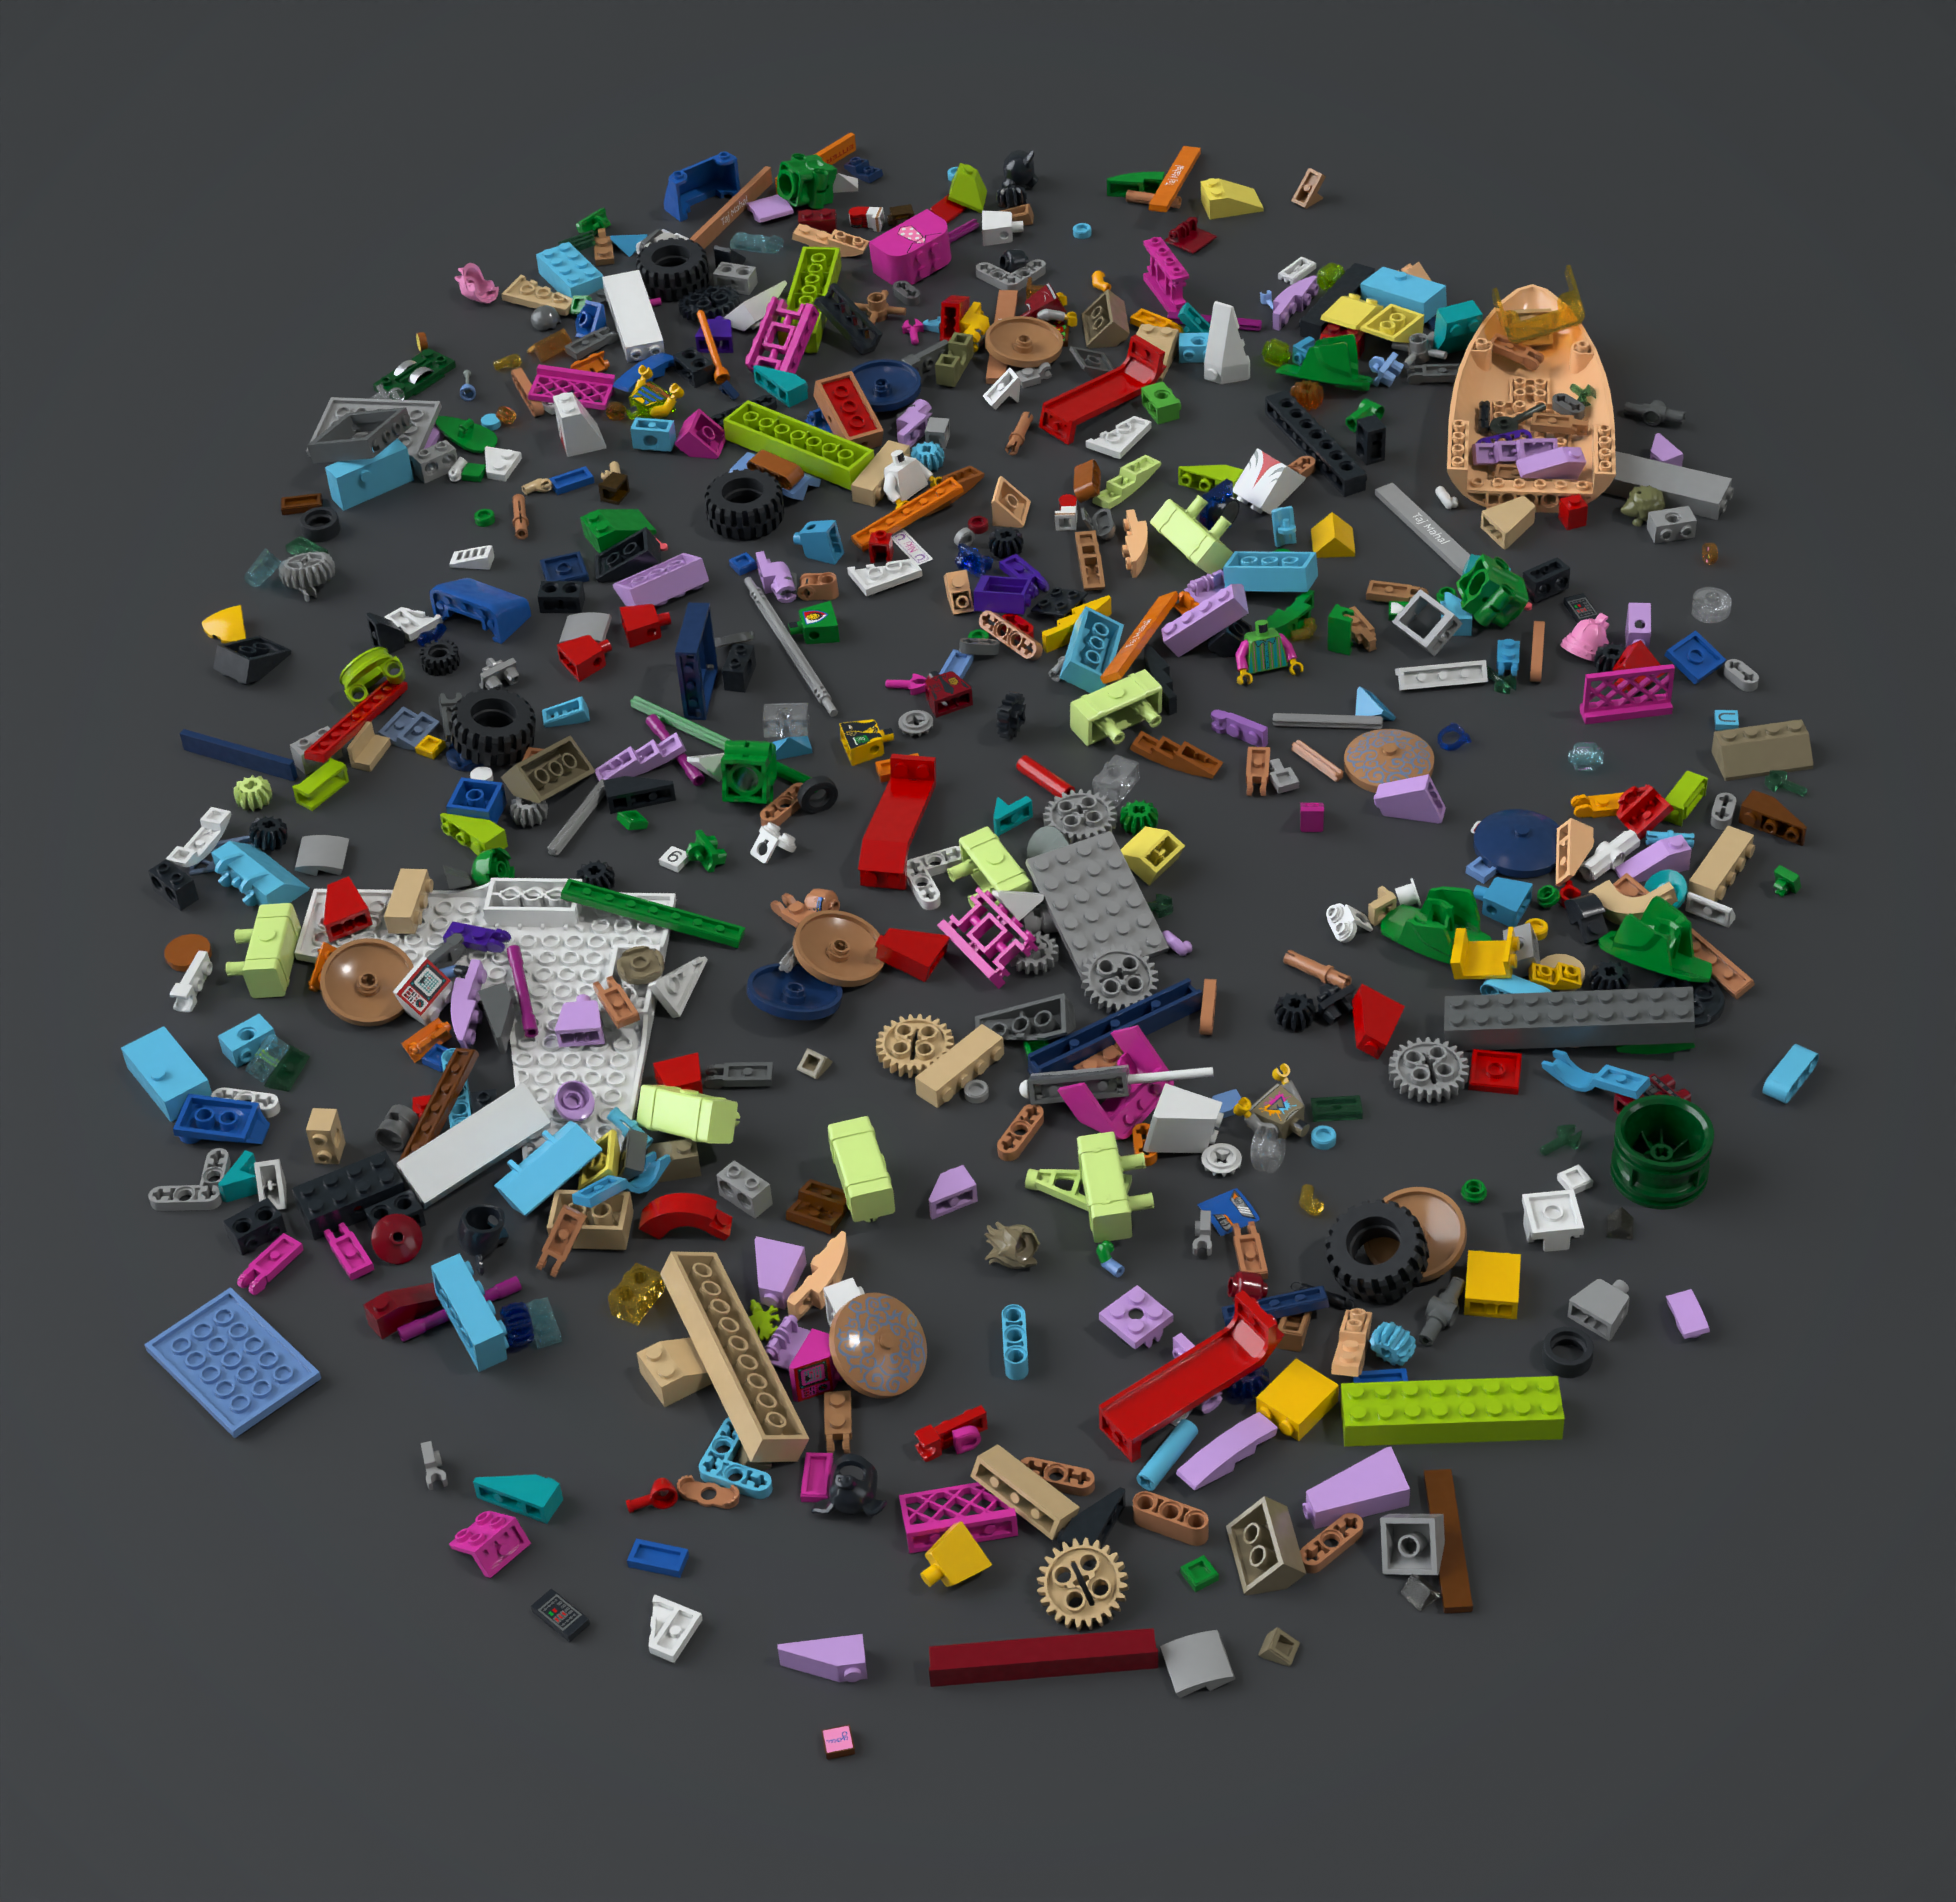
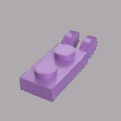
M1219 709L1212 711L1211 718L1214 720L1211 723L1212 730L1219 734L1227 733L1232 737L1257 747H1266L1268 745V727L1231 712L1228 713Z

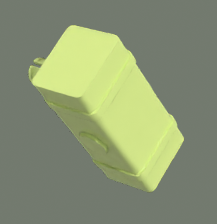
M1197 495L1186 510L1171 499H1168L1151 519L1150 523L1161 535L1175 545L1189 561L1206 573L1212 575V573L1220 569L1222 570L1233 552L1220 541V537L1232 523L1223 516H1220V519L1211 530H1208L1196 520V517L1208 504L1205 499Z
M1144 669L1088 695L1085 694L1081 698L1070 702V728L1086 746H1089L1107 737L1114 744H1119L1125 738L1122 730L1144 720L1151 727H1157L1162 721V717L1158 715L1162 712V686Z
M988 826L959 839L962 863L947 869L952 882L971 875L984 893L987 890L991 894L992 890L1033 892L1032 882L1027 877L1024 869L1020 868L999 841L998 836ZM972 895L968 896V901L973 908L975 904L971 901L970 897ZM998 900L994 902L997 906L1000 904ZM1010 913L1008 917L1011 919L1013 915Z
M293 904L260 905L254 928L235 930L236 944L249 943L245 961L226 963V974L228 977L243 975L252 998L285 996L290 982L289 977L295 957V949L301 933V926Z
M642 1085L637 1122L639 1123L638 1126L644 1127L647 1130L665 1132L689 1138L696 1142L730 1144L733 1141L735 1126L740 1122L736 1121V1119H740V1115L737 1112L738 1103L726 1100L723 1097L709 1096L695 1090L681 1089L675 1086Z
M864 1116L828 1125L833 1163L836 1165L853 1221L859 1222L864 1220L871 1222L870 1219L873 1218L874 1222L880 1216L893 1214L895 1212L891 1178L887 1172L885 1159L880 1152L875 1130L871 1125L869 1117Z
M1114 1132L1079 1136L1077 1138L1080 1178L1083 1181L1089 1212V1224L1094 1242L1100 1243L1104 1240L1114 1241L1131 1238L1132 1211L1154 1209L1152 1192L1128 1196L1123 1177V1171L1146 1169L1144 1153L1120 1156Z

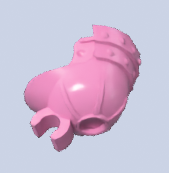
M468 263L464 267L458 268L462 276H455V280L459 282L462 295L470 300L485 304L496 300L499 287H495L492 280H485L480 268L476 264Z
M1600 613L1595 620L1589 618L1580 621L1572 633H1569L1567 637L1562 639L1561 647L1576 656L1594 661L1598 647L1609 644L1606 637V629L1609 627V623L1605 622L1608 616Z

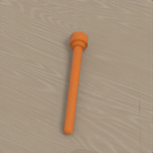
M699 310L697 316L715 367L713 376L715 382L722 385L726 380L729 382L730 375L728 370L722 366L703 310Z

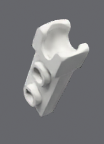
M199 950L181 982L175 983L172 988L170 997H176V1002L173 1006L174 1010L192 1012L197 1004L196 996L202 990L203 983L207 976L211 974L213 968L207 951Z

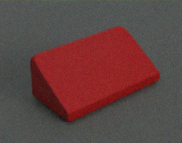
M949 194L930 208L931 212L944 219L947 224L967 209L965 206L948 200Z

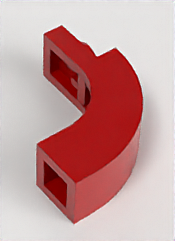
M673 1193L656 1198L642 1209L639 1229L660 1240L674 1228L690 1226L699 1228L725 1241L730 1236L733 1217L717 1209V1201L712 1198L693 1193Z

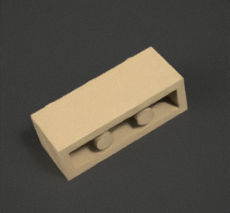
M400 869L384 914L388 933L415 934L418 925H421L423 910L427 908L429 893L433 891V880L430 879L427 869Z

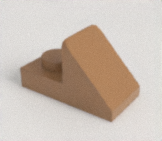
M1308 168L1291 201L1307 209L1322 200L1323 197L1317 193L1326 176Z

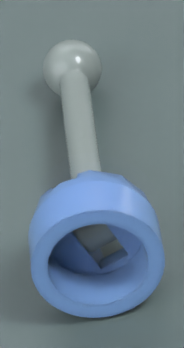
M465 370L463 375L465 376L466 384L460 389V397L465 401H471L475 398L476 391L469 384L471 371Z

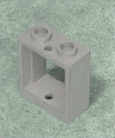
M1421 589L1392 621L1402 633L1434 657L1463 624L1455 614ZM1429 604L1444 616L1423 639L1408 628V626L1423 608Z

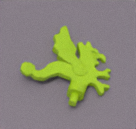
M753 1299L750 1301V1309L753 1315L749 1316V1319L756 1333L760 1329L759 1339L762 1341L765 1338L768 1341L769 1337L778 1328L777 1325L775 1328H772L773 1324H770V1322L773 1320L780 1322L779 1314L771 1316L772 1313L778 1311V1308H774V1305H771L769 1310L765 1312L760 1303Z

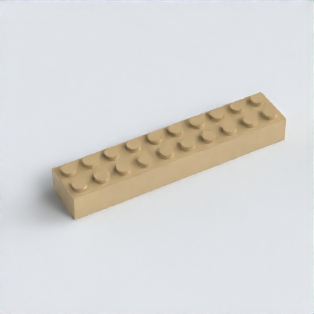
M671 1251L660 1275L750 1462H798L809 1441V1437L717 1253Z

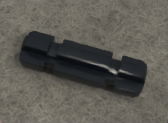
M1487 400L1485 402L1480 401L1478 428L1480 433H1488L1490 431V402Z

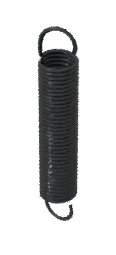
M1293 1282V1283L1291 1284V1286H1290L1291 1289L1294 1290V1289L1292 1288V1285H1293L1294 1283H1299V1282ZM1302 1283L1299 1291L1314 1288V1286ZM1325 1291L1329 1304L1346 1310L1354 1307V1301L1351 1300L1353 1306L1349 1309L1344 1308L1346 1297Z

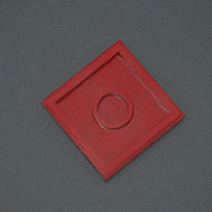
M1473 1049L1468 1090L1518 1095L1522 1054Z

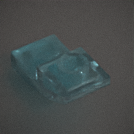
M548 1297L534 1299L529 1303L522 1304L537 1349L562 1342L561 1333Z

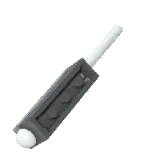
M1129 1065L1034 1073L1031 1074L1029 1080H1024L1020 1084L1019 1092L1024 1098L1030 1099L1031 1105L1065 1102L1057 1090L1060 1087L1085 1082L1096 1099L1129 1096L1131 1092V1084L1214 1077L1213 1067L1130 1074Z

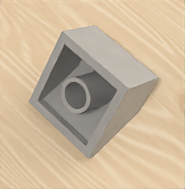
M1387 1514L1380 1518L1383 1574H1439L1445 1544L1444 1514Z

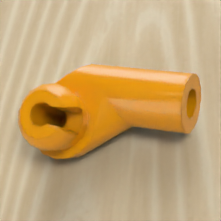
M1099 270L1095 271L1092 275L1093 287L1103 292L1107 289L1110 290L1111 284L1104 282L1103 279L1105 274Z

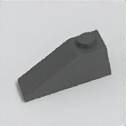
M505 982L478 991L482 1008L501 1054L506 1053L516 1016L514 1004H517L514 991H509Z

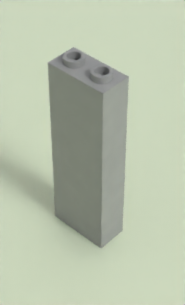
M1615 451L1616 476L1610 486L1603 492L1629 498V493L1634 487L1650 485L1663 492L1665 508L1689 506L1694 515L1718 520L1721 512H1725L1727 500H1731L1734 488L1731 487L1732 478Z

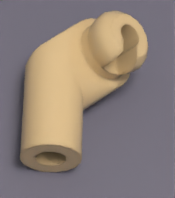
M611 462L609 465L610 471L605 470V474L601 473L603 481L612 472L621 474L618 462Z
M539 478L523 485L522 491L525 495L535 491L548 492L552 488V482L547 478Z

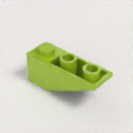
M1228 465L1179 466L1178 485L1214 495L1222 492L1235 498L1237 494L1232 492V489L1244 470Z
M447 813L440 814L443 832L447 836L455 838L461 845L470 848L476 855L492 848L500 847L505 849L508 847L505 830L491 820Z

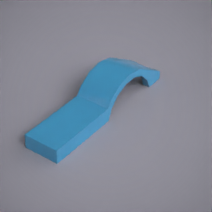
M1557 1049L1553 1051V1057L1556 1058L1553 1063L1545 1060L1541 1063L1544 1070L1575 1091L1587 1092L1597 1087L1638 1099L1651 1085L1650 1078L1607 1064L1598 1073L1586 1072L1577 1067L1570 1060L1566 1052Z
M656 1152L648 1153L645 1156L643 1173L636 1176L633 1181L628 1182L626 1178L607 1175L572 1194L573 1204L592 1208L623 1190L638 1194L649 1191L657 1183L671 1162L670 1155L666 1154L657 1159Z

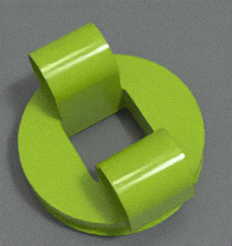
M375 647L353 659L341 672L339 682L344 685L346 697L356 707L369 696L367 688L377 683L384 676L390 683L399 684L404 681L406 674L397 656L393 657L390 655L386 648ZM394 668L400 669L397 675L389 674ZM356 693H364L361 699H354Z

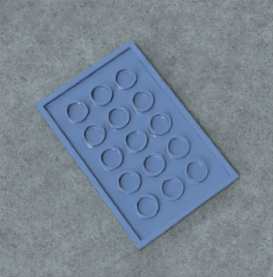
M231 1287L144 1344L147 1352L234 1438L321 1379L320 1372Z

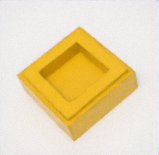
M427 735L415 747V751L419 755L434 760L446 748V742Z

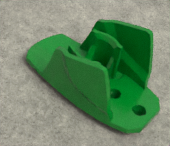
M1353 334L1317 340L1313 347H1309L1301 366L1285 364L1276 370V374L1331 384L1345 389L1368 391L1373 383V378L1359 375L1358 352L1356 339Z
M1444 886L1431 888L1421 909L1401 904L1394 910H1391L1381 921L1382 935L1419 954L1447 964L1451 962L1456 928H1466L1469 941H1492L1489 935L1480 930V915L1474 894L1470 889Z
M1660 896L1652 898L1641 920L1632 914H1628L1618 931H1610L1599 939L1598 945L1600 949L1631 964L1692 982H1709L1711 979L1712 964L1694 957L1691 922L1681 911Z

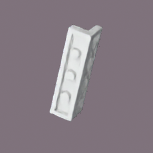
M1486 660L1395 669V675H1398L1400 690L1488 682Z

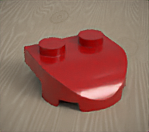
M1646 784L1645 787L1638 788L1633 786L1626 790L1618 800L1620 806L1616 814L1628 830L1634 831L1637 837L1642 840L1646 836V831H1651L1674 808L1652 786Z

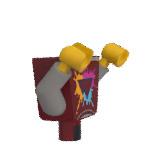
M1047 283L1025 301L1028 311L1020 315L1041 319L1046 322L1067 320L1068 326H1077L1076 313L1068 312L1065 314L1067 311L1064 306L1067 305V297L1061 292L1056 293L1050 283Z

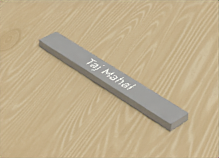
M1390 483L1375 489V495L1462 576L1465 563L1470 554L1395 484Z

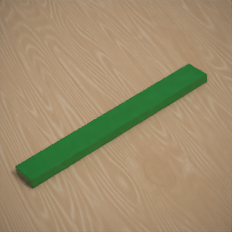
M573 879L567 880L561 892L560 899L736 948L739 947L745 934L746 927Z

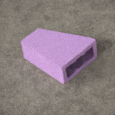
M1429 774L1379 784L1374 795V803L1380 809L1383 816L1437 824L1443 821L1446 807Z
M756 1236L755 1252L761 1304L769 1307L774 1305V1307L785 1309L788 1297L794 1291L806 1266L805 1248Z

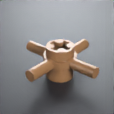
M887 290L868 295V304L855 303L861 311L867 312L869 320L874 325L875 322L886 320L888 314L906 315V308L888 305L886 299L889 293Z

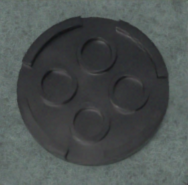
M1664 975L1653 986V988L1693 987L1695 1028L1714 1023L1724 1011L1725 996L1717 986L1718 983L1712 978L1709 982H1692Z

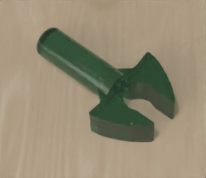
M1571 384L1570 390L1579 396L1577 400L1583 403L1585 407L1591 405L1587 402V396H1592L1596 399V391L1591 385L1588 384L1585 389H1582L1576 384Z
M1486 666L1487 676L1496 682L1494 683V691L1510 694V687L1516 691L1517 681L1515 676H1512V674L1506 677L1498 676L1496 671Z
M1772 770L1769 776L1765 777L1766 786L1774 793L1778 788H1784L1801 796L1807 794V788L1787 780L1788 772Z
M1156 894L1155 901L1147 902L1150 910L1158 913V918L1165 917L1174 911L1173 901L1169 896Z
M1576 1125L1558 1126L1556 1134L1559 1137L1540 1147V1153L1546 1156L1564 1145H1569L1573 1150L1577 1149L1581 1142L1582 1130L1575 1135H1571L1575 1132Z

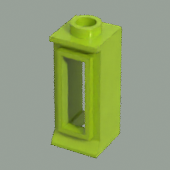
M330 757L328 762L304 781L292 786L296 803L313 811L349 782L347 767L344 763Z
M1687 770L1665 798L1674 810L1663 820L1682 827L1683 819H1686L1702 797L1706 796L1708 778Z

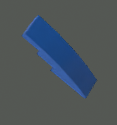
M662 352L648 357L626 371L613 383V387L626 392H632L638 379L640 380L641 378L638 372L641 365H644L646 369L649 367L652 370L653 376L650 379H646V383L650 382L652 384L653 378L665 375V368L674 366L673 356Z

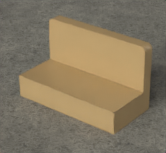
M367 721L347 747L352 768L371 772L391 746L390 738L374 734L372 722Z

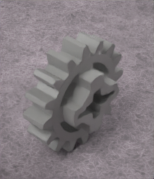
M1041 931L1032 934L1037 939L1034 942L1039 948L1037 952L1032 949L1030 951L1031 955L1027 957L1020 951L1010 961L1011 967L1016 966L1018 972L1022 969L1025 970V974L1034 971L1036 975L1038 970L1047 972V966L1053 968L1054 962L1058 961L1059 949L1058 945H1056V940L1049 939V934L1041 936ZM1020 936L1017 939L1021 944L1025 942Z

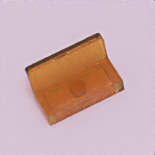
M563 328L533 344L527 352L528 354L535 352L540 362L543 363L565 351V346L572 343V340Z

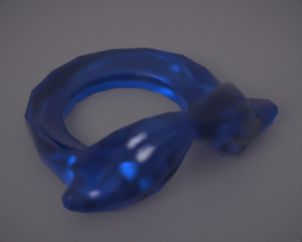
M1453 722L1442 729L1437 738L1439 746L1448 751L1456 750L1463 744L1472 742L1470 735L1465 733L1460 725ZM1455 731L1461 734L1453 744L1442 742V737L1448 732Z

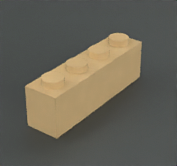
M888 440L851 484L853 502L875 507L885 494L883 490L885 481L884 468L893 463L891 453L896 450H902L904 456L910 457V446Z
M1727 826L1689 880L1688 892L1714 902L1722 900L1728 885L1732 886L1737 872L1743 870L1746 859L1751 858L1755 851V845H1753L1754 835Z
M981 1024L915 1077L916 1094L936 1108H939L964 1088L969 1081L984 1073L990 1065L1002 1058L1004 1055L1003 1037Z
M997 1444L977 1456L970 1477L1010 1508H1015V1512L1051 1540L1057 1538L1060 1530L1063 1527L1066 1528L1071 1518L1078 1514L1080 1508L1078 1505Z

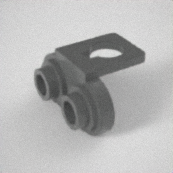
M1081 508L1083 521L1090 531L1096 530V537L1108 541L1115 536L1116 526L1110 509L1104 508L1097 511L1093 519H1091L1085 508Z

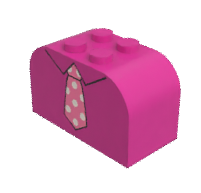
M928 209L869 242L873 273L891 285L897 281H907L913 285L946 266L952 258L947 223Z

